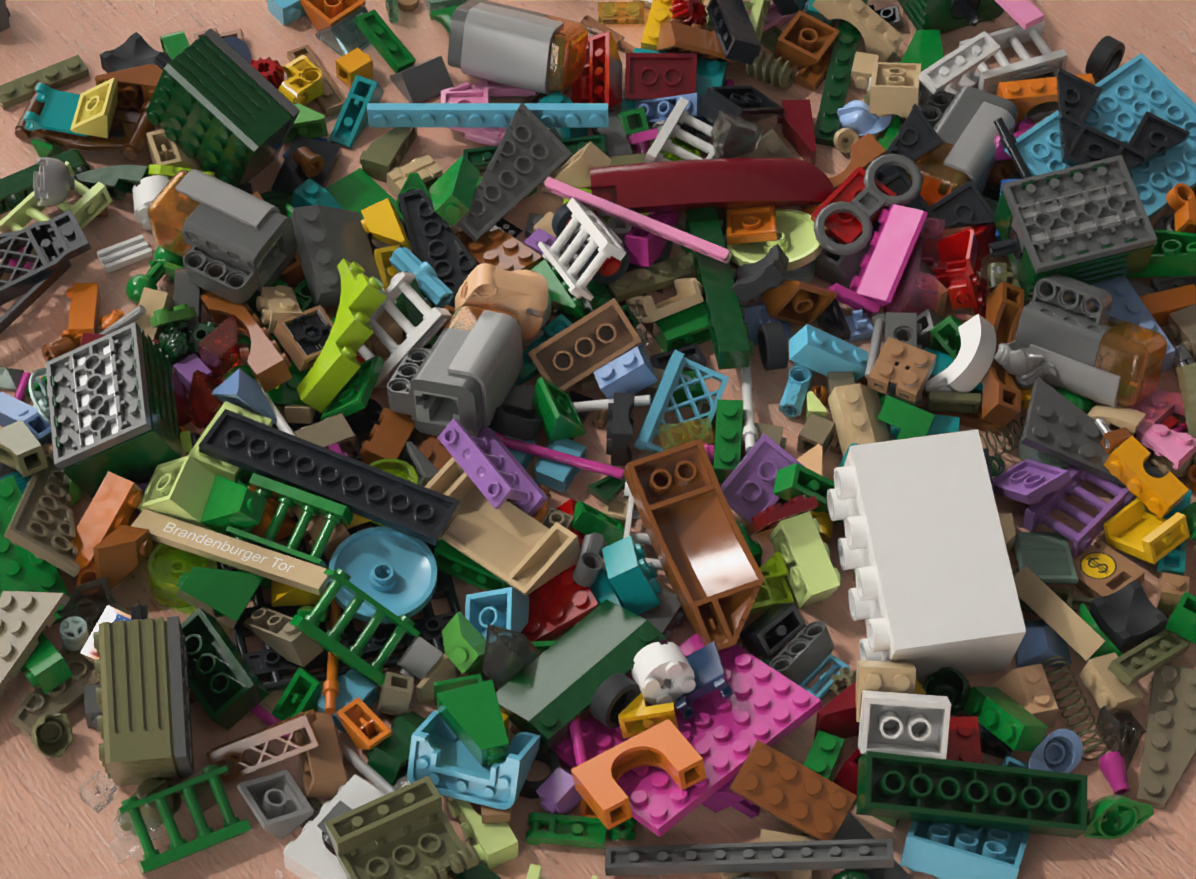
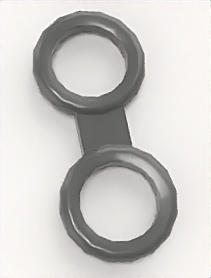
M898 154L882 155L873 160L865 170V189L851 202L840 201L827 205L821 209L815 218L813 229L819 244L832 254L843 256L856 254L864 249L872 238L873 226L871 219L884 206L890 207L893 204L905 206L915 200L920 193L923 178L918 166L911 159ZM897 165L908 171L913 183L909 191L903 195L889 196L882 193L876 187L874 181L875 174L884 166ZM836 213H849L861 222L863 232L859 239L853 243L838 244L830 240L825 234L824 223Z

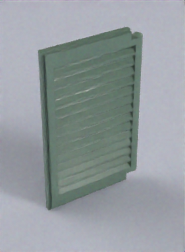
M1019 532V534H1016L1014 549L1019 572L1027 566L1045 584L1078 583L1069 541L1066 537L1058 532Z

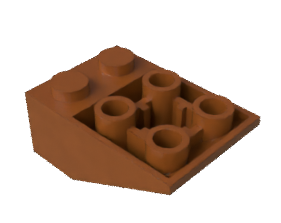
M147 64L97 75L95 81L97 86L112 78L117 79L118 103L116 109L139 113L143 103L151 100L163 70L157 65Z

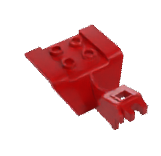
M995 223L973 226V229H965L940 239L936 243L940 256L938 267L934 268V277L948 289L952 308L973 307L975 316L979 314L984 319H986V298L991 291L987 285L986 277H982L981 258L990 254L988 244L997 242Z

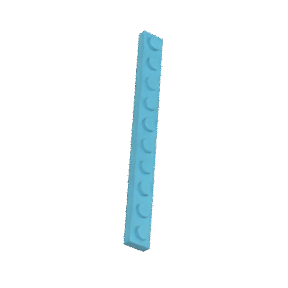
M368 103L367 115L369 127L508 128L521 103ZM523 103L547 128H608L609 125L608 103Z

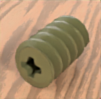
M761 51L759 56L755 57L752 65L746 64V74L748 77L752 78L755 76L756 80H763L766 84L772 83L774 87L780 86L782 90L790 88L795 80L798 69L797 64L790 68V60H787L782 65V57H779L774 62V54H770L765 59V51Z

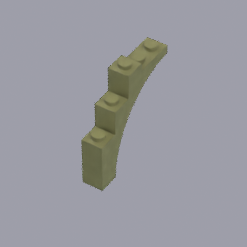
M22 420L0 428V463L16 469L23 477L49 467L42 445Z

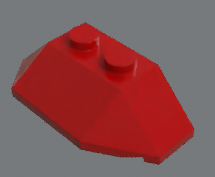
M607 31L588 38L587 46L582 50L572 68L573 103H608L609 109L622 102V62L612 33Z

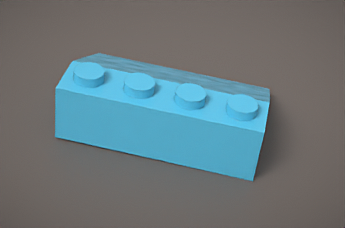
M913 821L906 838L900 866L907 867L913 872H924L934 875L938 879H1017L1030 833Z

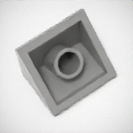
M287 769L237 785V789L262 828L282 840L313 815V808Z

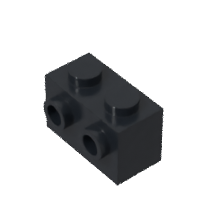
M775 603L740 633V638L750 654L755 657L768 658L774 655L788 641L792 640L806 624L795 604Z

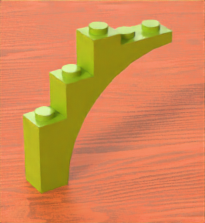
M344 258L337 265L341 276V295L335 322L319 357L296 388L301 400L320 413L324 411L360 368L356 359V352L374 332L369 324L371 321L369 318L387 298L382 289L384 285L374 276L371 278L364 275L365 270L355 261L350 263Z

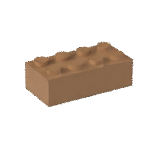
M613 298L534 348L527 355L541 377L565 391L642 340L616 299Z

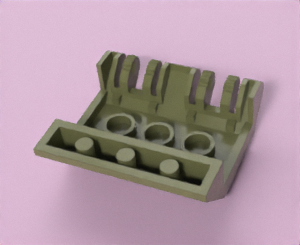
M429 775L325 822L338 861L348 879H447V872L450 870L459 874L464 872L463 868L468 870L479 865L477 855L470 843L467 841L465 846L463 845L443 812L442 797Z

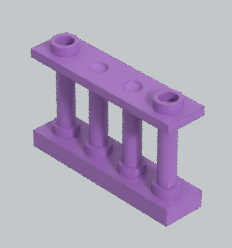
M453 418L438 436L440 442L495 509H499L507 498L513 499L523 512L533 517L548 499L491 428L484 427L476 438L470 436L459 421Z
M1070 465L1066 470L1069 471L1072 480L1064 484L1061 490L1050 492L1043 496L1039 503L1030 505L1025 511L1022 527L1031 532L1038 524L1048 526L1073 542L1071 553L1072 557L1075 558L1082 551L1086 552L1089 549L1093 539L1104 529L1103 524L1134 501L1136 496L1127 487L1123 489L1109 480ZM1083 480H1089L1116 497L1110 503H1107L1080 487L1079 484ZM1068 495H1075L1101 512L1093 518L1064 501V499ZM1059 509L1086 527L1078 533L1049 514L1053 510Z

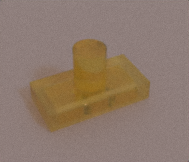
M710 418L661 425L658 428L663 451L700 438L703 443L707 442V445H714L715 443Z

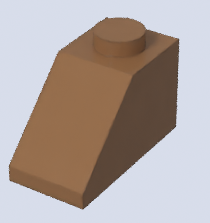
M1159 572L1156 608L1162 611L1164 615L1169 616L1172 614L1184 591L1189 593L1190 577Z

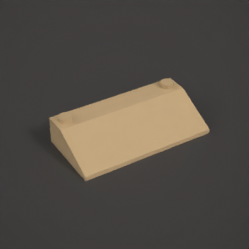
M453 457L425 486L461 501V509L441 539L525 596L563 572L580 553L577 535L556 522L549 529L507 500L499 509H495Z

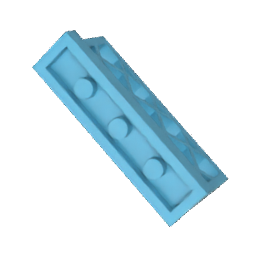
M674 350L633 447L642 451L645 448L652 452H661L700 438L703 442L717 409V399H721L729 377L684 358V353ZM684 366L693 369L697 379L685 382L682 375ZM713 378L720 381L719 389L709 393L704 380ZM700 383L704 395L693 398L688 386ZM683 388L688 401L676 404L672 394L674 391ZM707 399L711 409L709 412L700 415L695 402ZM691 405L695 417L684 421L679 408ZM674 410L679 423L667 427L663 416L665 413ZM698 421L702 431L699 435L691 437L686 425ZM681 427L686 439L674 443L669 431ZM665 433L670 444L669 446L661 448L652 444L655 436Z

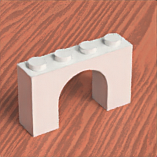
M355 774L345 785L339 787L337 795L331 801L324 803L319 815L313 821L310 820L306 823L301 835L295 841H290L285 847L283 853L285 868L301 879H348L337 856L326 848L325 841L322 839L325 833L317 825L340 800L351 809H355L384 796V794L378 788Z

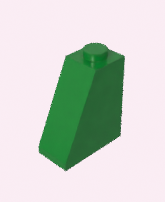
M916 30L900 63L921 64L922 72L942 59L944 56L940 30Z
M463 155L429 188L435 212L452 227L470 210L480 175V170Z
M215 476L200 523L220 534L228 533L226 531L228 526L240 530L260 524L267 500L245 486L222 476Z
M193 566L189 574L183 572L176 586L180 589L176 597L197 609L200 607L219 622L234 629L263 577L252 573Z

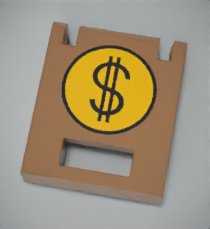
M1097 540L1086 552L1082 551L1073 558L1078 577V583L1074 585L1092 598L1115 593L1134 580H1137L1140 584L1144 581V571L1101 540ZM1123 575V583L1115 590L1108 587V585Z

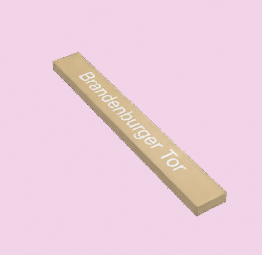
M143 509L131 525L132 527L149 529L151 540L319 596L331 580V578L324 574L326 568L147 509Z

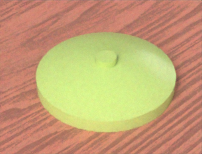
M775 209L777 240L727 244V249L732 254V261L739 267L743 264L755 263L764 258L771 247L779 244L789 258L787 271L810 263L823 250V247L816 240L813 229L814 222L811 220V215L793 209Z

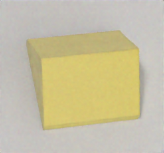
M112 78L81 93L71 126L72 132L108 138L118 103L117 79Z

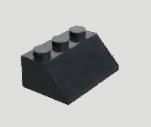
M751 85L717 86L707 88L697 112L705 117L704 120L707 123L718 125L726 124L727 121L741 124L758 122L782 114L785 109Z

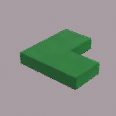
M887 395L877 419L900 428L901 430L896 439L900 440L927 436L936 415Z

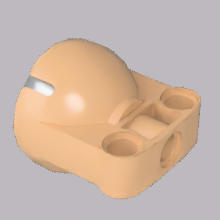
M492 264L477 265L456 294L455 320L461 325H475L484 310L510 315L519 323L522 342H530L536 336L539 329L545 325L551 313L552 304L548 293L547 280L544 276L532 270L507 271L496 268Z

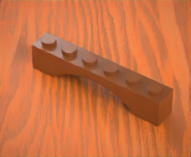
M1004 281L986 298V320L994 326L996 333L995 355L999 349V344H1007L1014 341L1021 313L1024 309V289ZM993 358L990 368L983 377L982 419L1005 427L1021 412V391L1017 388L1013 375L1009 374Z
M210 291L200 296L208 315L220 328L238 331L251 340V349L247 363L255 380L265 393L292 378L288 370L291 367L289 359L285 353L281 354L282 352L275 340H272L267 329L262 327L261 322L256 314L252 313L247 302L236 304Z

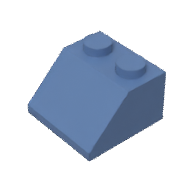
M642 344L593 372L600 390L608 399L614 398V393L636 394L658 381Z

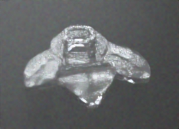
M129 813L117 816L112 823V833L114 835L110 844L112 857L118 864L124 862L129 855L138 861H143L142 855H144V851ZM150 817L143 818L151 840H157L165 836L164 828L160 823ZM123 823H130L132 827L129 831L121 830V825Z

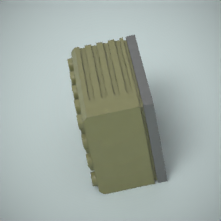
M141 604L130 607V621L102 622L98 624L99 631L93 632L94 649L97 650V656H99V659H95V675L98 677V682L101 683V687H96V701L100 711H102V715L97 716L98 732L101 733V739L104 741V743L99 744V759L102 761V766L105 767V773H108V779H112L115 786L140 785L149 779H166L168 782L180 781V778L185 779L194 773L187 643L179 616L167 617V621H164V617L157 619L148 618L147 605L141 606Z

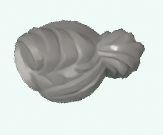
M1018 341L998 345L999 349L994 357L995 361L1007 370L1009 374H1015V381L1019 386L1032 388L1038 377L1043 380L1048 375L1053 377L1057 375L1052 363L1042 362L1044 357L1041 354H1029V348L1020 347Z

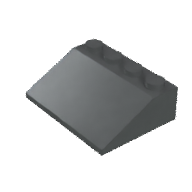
M322 205L294 208L291 220L297 243V253L314 307L321 305L324 308L339 305L341 276L337 265L343 258L350 263L353 261L357 262L364 268V275L369 278L374 276L382 283L367 233L361 223L360 212Z

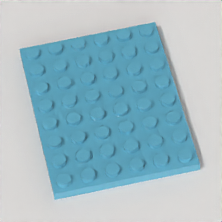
M1140 53L1095 84V86L1103 90L1084 123L1126 144L1129 143L1146 111L1190 132L1186 141L1129 171L1147 216L1150 219L1169 205L1166 195L1176 184L1184 183L1191 189L1196 186V104ZM1058 110L1016 138L1017 143L1015 144L1032 176L1070 167L1061 161ZM1006 148L1004 151L1010 156V154H1009V152H1008V150H1007V148Z

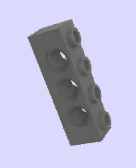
M886 312L885 343L888 337L899 341L905 340L907 342L904 343L922 349V345L917 344V338H921L922 329L921 323H917V313ZM890 392L887 393V395L895 398V394ZM922 393L919 396L915 404V407H917V403H922Z

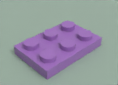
M763 434L721 485L729 508L747 523H751V517L766 510L765 508L774 505L780 498L773 494L777 471L795 463L802 464L766 434Z
M1025 459L992 478L995 494L1028 505L1039 503L1043 496L1050 492L1061 490L1064 484L1072 480L1068 470L1030 459Z

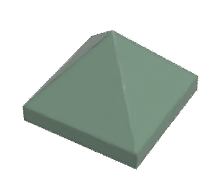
M0 366V389L16 392L25 370Z

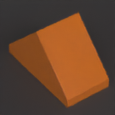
M359 697L336 712L337 717L358 749L371 750L392 735V731Z

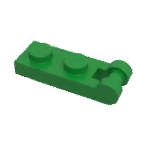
M532 812L528 815L527 824L530 827L526 831L525 836L527 844L540 845L545 843L604 849L607 828L599 818ZM543 826H548V827H549V831H548V830H541V828H542Z

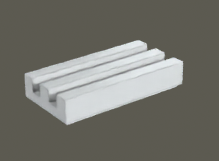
M143 235L97 251V257L107 274L153 256L152 250L148 247V243L144 241Z

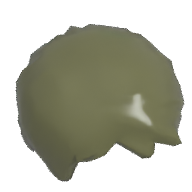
M45 714L39 717L33 724L30 740L40 754L50 758H59L65 754L70 743L73 741V731L68 714Z

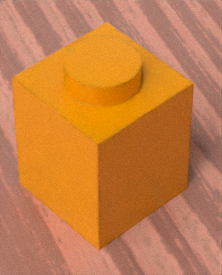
M358 47L335 60L336 76L349 88H351L356 75L367 79L373 77V60Z

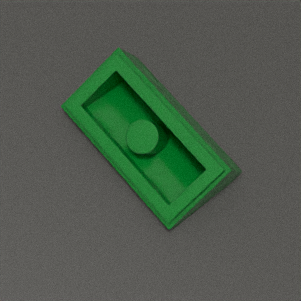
M577 501L572 522L573 529L585 535L593 534L594 532L603 535L604 540L607 542L606 546L623 539L624 528L622 522L582 501Z

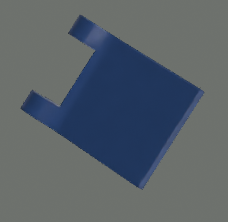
M714 641L686 657L693 669L696 687L692 692L684 693L678 697L675 703L678 712L682 711L686 721L696 716L691 703L711 691L720 689L724 699L734 694L733 688L726 676L717 644Z

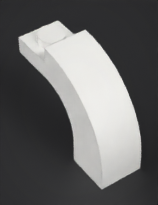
M977 314L958 327L961 337V348L958 356L948 368L927 381L925 387L928 392L969 393L983 379L995 355L996 333L994 326L981 315Z

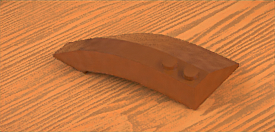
M701 438L627 463L623 474L646 532L674 593L703 645L706 646L714 641L719 651L735 646L765 577L758 567L729 508Z

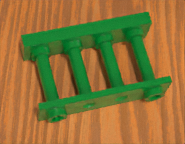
M253 473L249 483L256 490L255 493L266 500H269L270 497L278 499L280 504L263 538L250 534L254 526L240 530L228 526L226 531L232 538L329 569L320 558L335 526L339 525L340 522L348 525L351 524L354 517L347 506ZM294 505L302 508L303 513L287 546L275 543V537L289 508H293ZM317 514L325 516L326 522L311 554L308 555L297 551L312 517H315Z
M339 568L336 571L326 569L324 574L333 580L310 615L306 614L305 617L295 615L289 624L356 672L378 686L383 687L385 675L383 674L385 669L383 666L405 633L418 637L420 632L413 628L415 623L404 615H401L399 618L349 581L351 579L350 575ZM341 587L352 593L354 597L331 631L327 630L325 633L318 628L320 625L318 621ZM364 602L374 609L375 613L353 646L349 645L346 648L339 643L342 639L340 636ZM386 618L397 627L375 660L367 663L361 658L363 655L362 650L383 619Z
M217 764L211 765L201 770L203 775L140 800L137 796L121 802L123 807L118 808V816L129 813L144 851V855H142L144 860L138 864L142 875L251 830L248 819L240 821L239 817H235L219 776L226 774L228 771L226 765L220 768ZM206 781L210 783L225 821L223 822L224 828L215 832L212 827H208L193 789L194 786ZM181 791L198 830V833H196L197 839L188 843L185 838L182 839L166 797ZM154 802L157 805L171 844H169L171 849L160 853L159 849L155 850L139 809Z

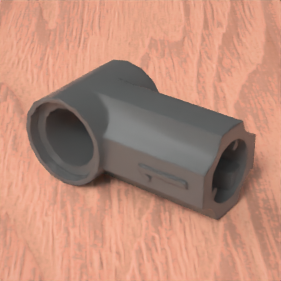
M594 532L584 536L578 562L572 573L574 581L580 586L591 587L594 585L604 565L602 548L606 547L607 542L601 534Z

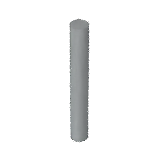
M139 305L99 334L107 335L133 323L146 313L145 308Z

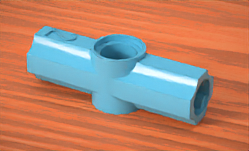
M399 247L393 252L389 259L391 265L398 272L408 271L414 273L420 292L434 307L444 308L445 305L450 304L454 297L453 292L438 278L435 270L427 262L422 263L407 247Z
M794 362L793 367L789 371L788 382L779 406V411L789 418L801 415L815 372Z

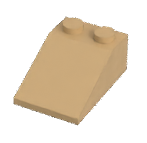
M874 62L870 84L869 114H875L879 117L895 114L907 118L913 105L919 106L920 80L918 76L921 72V64Z

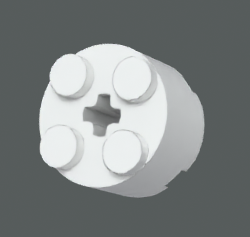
M154 175L140 180L141 184L137 187L135 184L132 190L135 219L142 224L143 229L153 230L156 226L160 225L177 227L181 224V218L184 214L176 210L180 202L179 195L181 194L175 189L178 185L177 180L173 182L168 179V176Z
M659 642L651 643L641 649L633 660L635 664L633 669L631 668V675L639 685L645 700L653 705L675 703L678 697L684 693L692 692L696 687L693 669L679 646L675 643L668 642V644L662 645Z

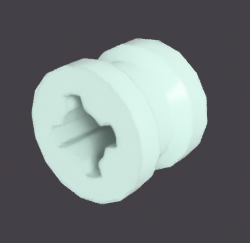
M72 616L63 620L60 625L64 647L70 651L82 650L89 638L85 620L81 617Z

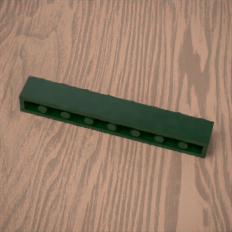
M716 207L686 209L685 228L688 234L727 249V236L722 234L723 220L722 217H718ZM691 250L697 280L703 288V305L718 370L749 367V358L754 355L752 341H748V323L743 322L745 319L744 306L739 305L740 299L732 290V285L736 283L735 269L730 268L732 259H730L729 264Z

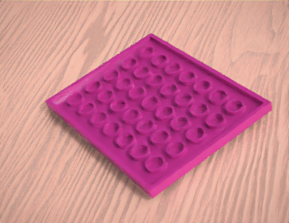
M697 633L679 646L685 657L705 647ZM738 645L719 651L726 676L733 688L734 694L724 699L720 689H715L691 703L696 716L687 721L684 719L682 711L678 712L674 703L678 730L703 758L707 778L682 791L669 774L659 767L639 766L627 771L619 778L617 784L629 797L633 818L660 837L738 775L757 739L770 747L775 746L822 708L821 700ZM646 701L647 706H653V704ZM591 714L580 721L587 761L632 738H623L620 727L609 729ZM568 730L567 738L553 751L556 752L560 765L571 772V769L576 767L577 764L571 733Z

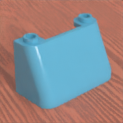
M434 710L412 734L407 777L409 782L413 783L429 775L440 795L506 810L516 802L537 755L541 735L528 732L518 733L511 741L509 755L506 757L505 762L494 763L492 767L488 765L481 766L439 716L438 711Z

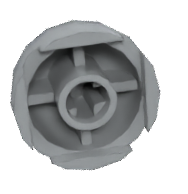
M38 157L35 164L40 165L39 171H34L33 180L35 199H40L36 204L37 206L59 205L69 196L70 190L74 189V175H70L69 169L64 162L55 158Z

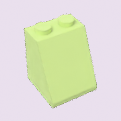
M190 455L159 464L154 471L138 509L141 511L147 509L211 530L200 523L215 475Z

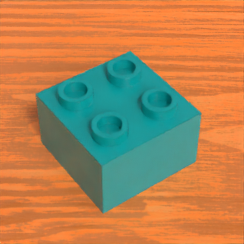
M630 535L602 548L608 579L627 610L639 615L661 605L659 593L662 592V589L656 579L658 573L653 563H647L645 560L647 555L641 543L636 544Z

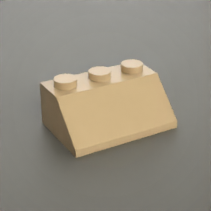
M860 383L834 387L827 400L843 457L852 443L862 445L891 441L886 422L877 419L882 406L876 390Z

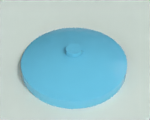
M387 526L363 529L347 537L336 548L329 563L330 570L336 571L339 568L350 575L351 579L349 581L399 618L401 615L410 618L421 611L432 598L437 584V565L429 547L422 540ZM341 587L334 599L345 610L354 595ZM363 602L354 617L369 622L375 610ZM386 618L381 622V624L392 623Z

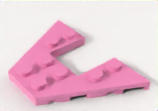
M482 79L481 82L472 85L466 82L457 87L441 90V103H489V97H526L536 95V92ZM446 127L501 142L507 128Z
M1142 389L1133 395V400L1128 397L1118 398V404L1126 401L1123 407L1146 414L1144 422L1135 432L1137 434L1136 439L1147 448L1152 449L1158 457L1165 456L1172 461L1174 469L1178 470L1196 453L1195 438L1187 433H1179L1168 429L1167 426L1161 424L1173 413L1185 416L1181 393Z

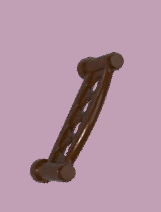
M38 82V83L46 84V85H48L49 87L55 89L54 87H52L51 85H49V84H47V83ZM36 84L31 93L32 98L15 127V135L21 140H27L32 135H36L51 143L78 150L98 152L123 151L126 158L135 160L141 155L147 143L146 133L152 132L155 125L148 120L146 110L150 101H146L143 103L139 113L120 109L115 110L109 134L123 126L125 137L122 139L90 135L84 137L47 129L26 130L25 124L27 121L23 120L25 113L31 111L40 116L46 103L36 101L38 94L35 92Z

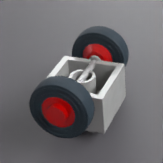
M568 202L555 212L552 219V229L557 237L560 236L572 219L571 215L573 213L567 207ZM600 216L598 218L626 251L621 261L613 256L610 259L607 258L591 279V281L599 284H609L624 275L629 267L630 257L621 239ZM581 224L562 248V255L581 230ZM590 235L568 263L570 267L590 241ZM599 246L577 274L579 278L599 253Z

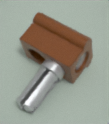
M1102 418L1095 420L1096 426L1103 434L1100 444L1105 449L1106 455L1111 454L1129 437H1134L1127 428L1112 431Z

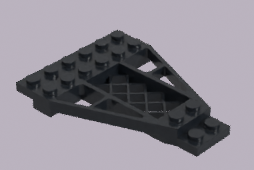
M71 209L48 221L36 222L21 230L0 234V259L2 258L0 262V306L25 294L0 317V334L72 266L69 261L70 259L92 249ZM25 247L23 253L16 252ZM33 248L35 249L37 255L31 254ZM11 259L19 260L16 267L8 266ZM27 261L34 263L31 270L24 269ZM4 273L12 274L9 281L1 280Z

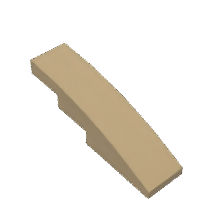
M1027 566L1014 577L1017 595L1086 661L1105 642L1096 631Z

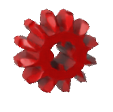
M702 0L671 1L672 7L669 11L673 15L672 18L683 20L684 24L691 26V24L703 26L707 23L706 17L708 13L705 11L706 5H703Z
M260 57L258 61L251 60L250 65L276 89L284 82V71L278 60L272 61L270 57L267 59Z

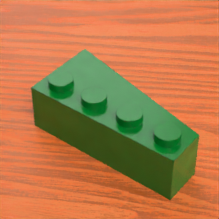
M1153 229L1157 241L1154 244L1155 247L1146 271L1125 277L1196 276V233Z

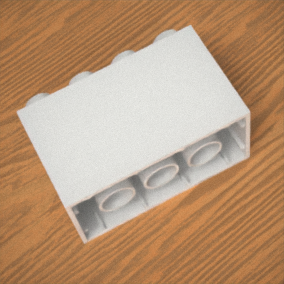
M978 429L850 446L844 466L834 469L835 488L828 489L827 504L831 520H843L846 538L838 539V557L843 571L854 569L856 587L849 588L848 591L850 613L854 621L865 619L867 638L860 639L859 641L860 660L913 662L918 682H925L929 675L939 671L941 668L947 667L958 670L963 676L1007 670L1026 633V628Z

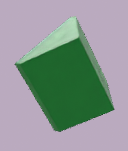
M543 377L537 379L531 404L536 414L542 419L541 425L549 442L585 435L587 431L569 394Z

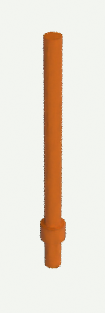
M335 599L331 602L330 631L341 616V607ZM328 652L327 678L323 683V695L325 696V713L332 715L336 712V698L340 694V683L337 681L339 659L330 652Z

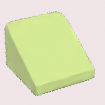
M808 391L805 406L806 422L811 414L827 418L828 412L812 391Z

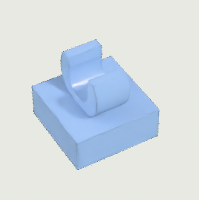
M862 309L852 311L851 316L845 317L851 331L850 342L872 338L873 326L867 313H863Z

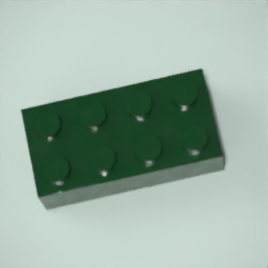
M199 607L181 623L187 643L189 688L211 720L229 730L267 697L269 693L216 618Z

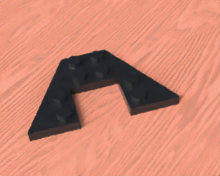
M1061 68L1058 69L1056 79L1062 163L1073 167L1122 155L1128 171H1131L1187 140L1190 132L1148 111L1144 114L1128 144L1085 124L1084 122L1103 89Z
M914 104L903 126L901 125L896 138L891 142L884 155H903L916 163L941 147L943 141L918 106ZM884 166L874 176L897 196L908 192L912 186L911 180L904 172L905 169L901 166ZM971 180L930 207L920 193L915 200L905 205V207L923 210L928 213L920 233L995 223V213Z

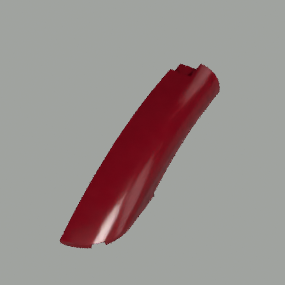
M796 158L695 159L589 168L592 195L637 213L686 211V209L716 207V210H730L773 205L775 208L822 204L835 191L831 181L822 170L807 161ZM593 210V212L597 215V217H600V216H601V217L608 216V215H605V214H603V213H600V212H598V211Z

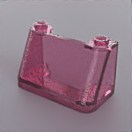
M925 219L893 298L889 304L884 305L883 313H917L918 316L928 308L935 312L938 280L932 274L919 272L920 261L922 258L928 266L938 267L940 254L936 243L943 237L945 219Z

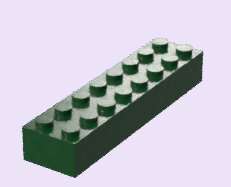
M866 751L858 759L856 814L1077 838L1087 831L1088 775Z

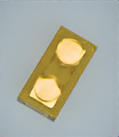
M643 1L598 2L597 4L598 21L604 25L644 24Z

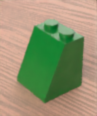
M488 680L437 693L439 716L479 764L492 767L494 763L505 762L506 757L509 755V740L493 681Z

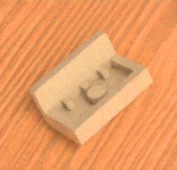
M283 285L262 287L261 295L257 296L256 310L260 311L261 322L266 326L269 334H274L276 321L293 315L297 317L302 315L291 287Z

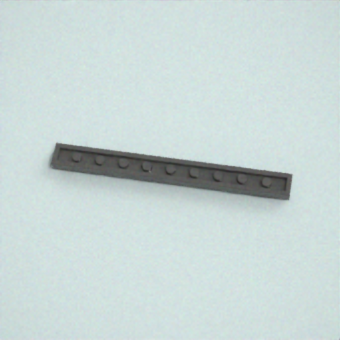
M892 838L606 847L605 851L606 876L894 868Z

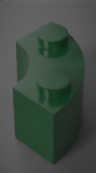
M413 711L398 716L391 726L392 735L373 747L367 756L369 760L367 764L392 786L407 776L412 734L426 720Z

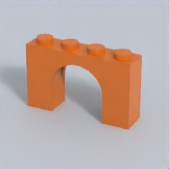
M1092 73L1075 75L1095 85ZM1056 77L998 83L996 96L1013 102L1018 108L1016 132L1018 131L1020 121L1024 120L1027 112L1033 107L1045 102H1058Z
M670 719L571 769L575 789L608 830L633 817L629 797L617 784L619 778L627 771L639 766L659 767L669 774L682 791L707 778L703 758Z

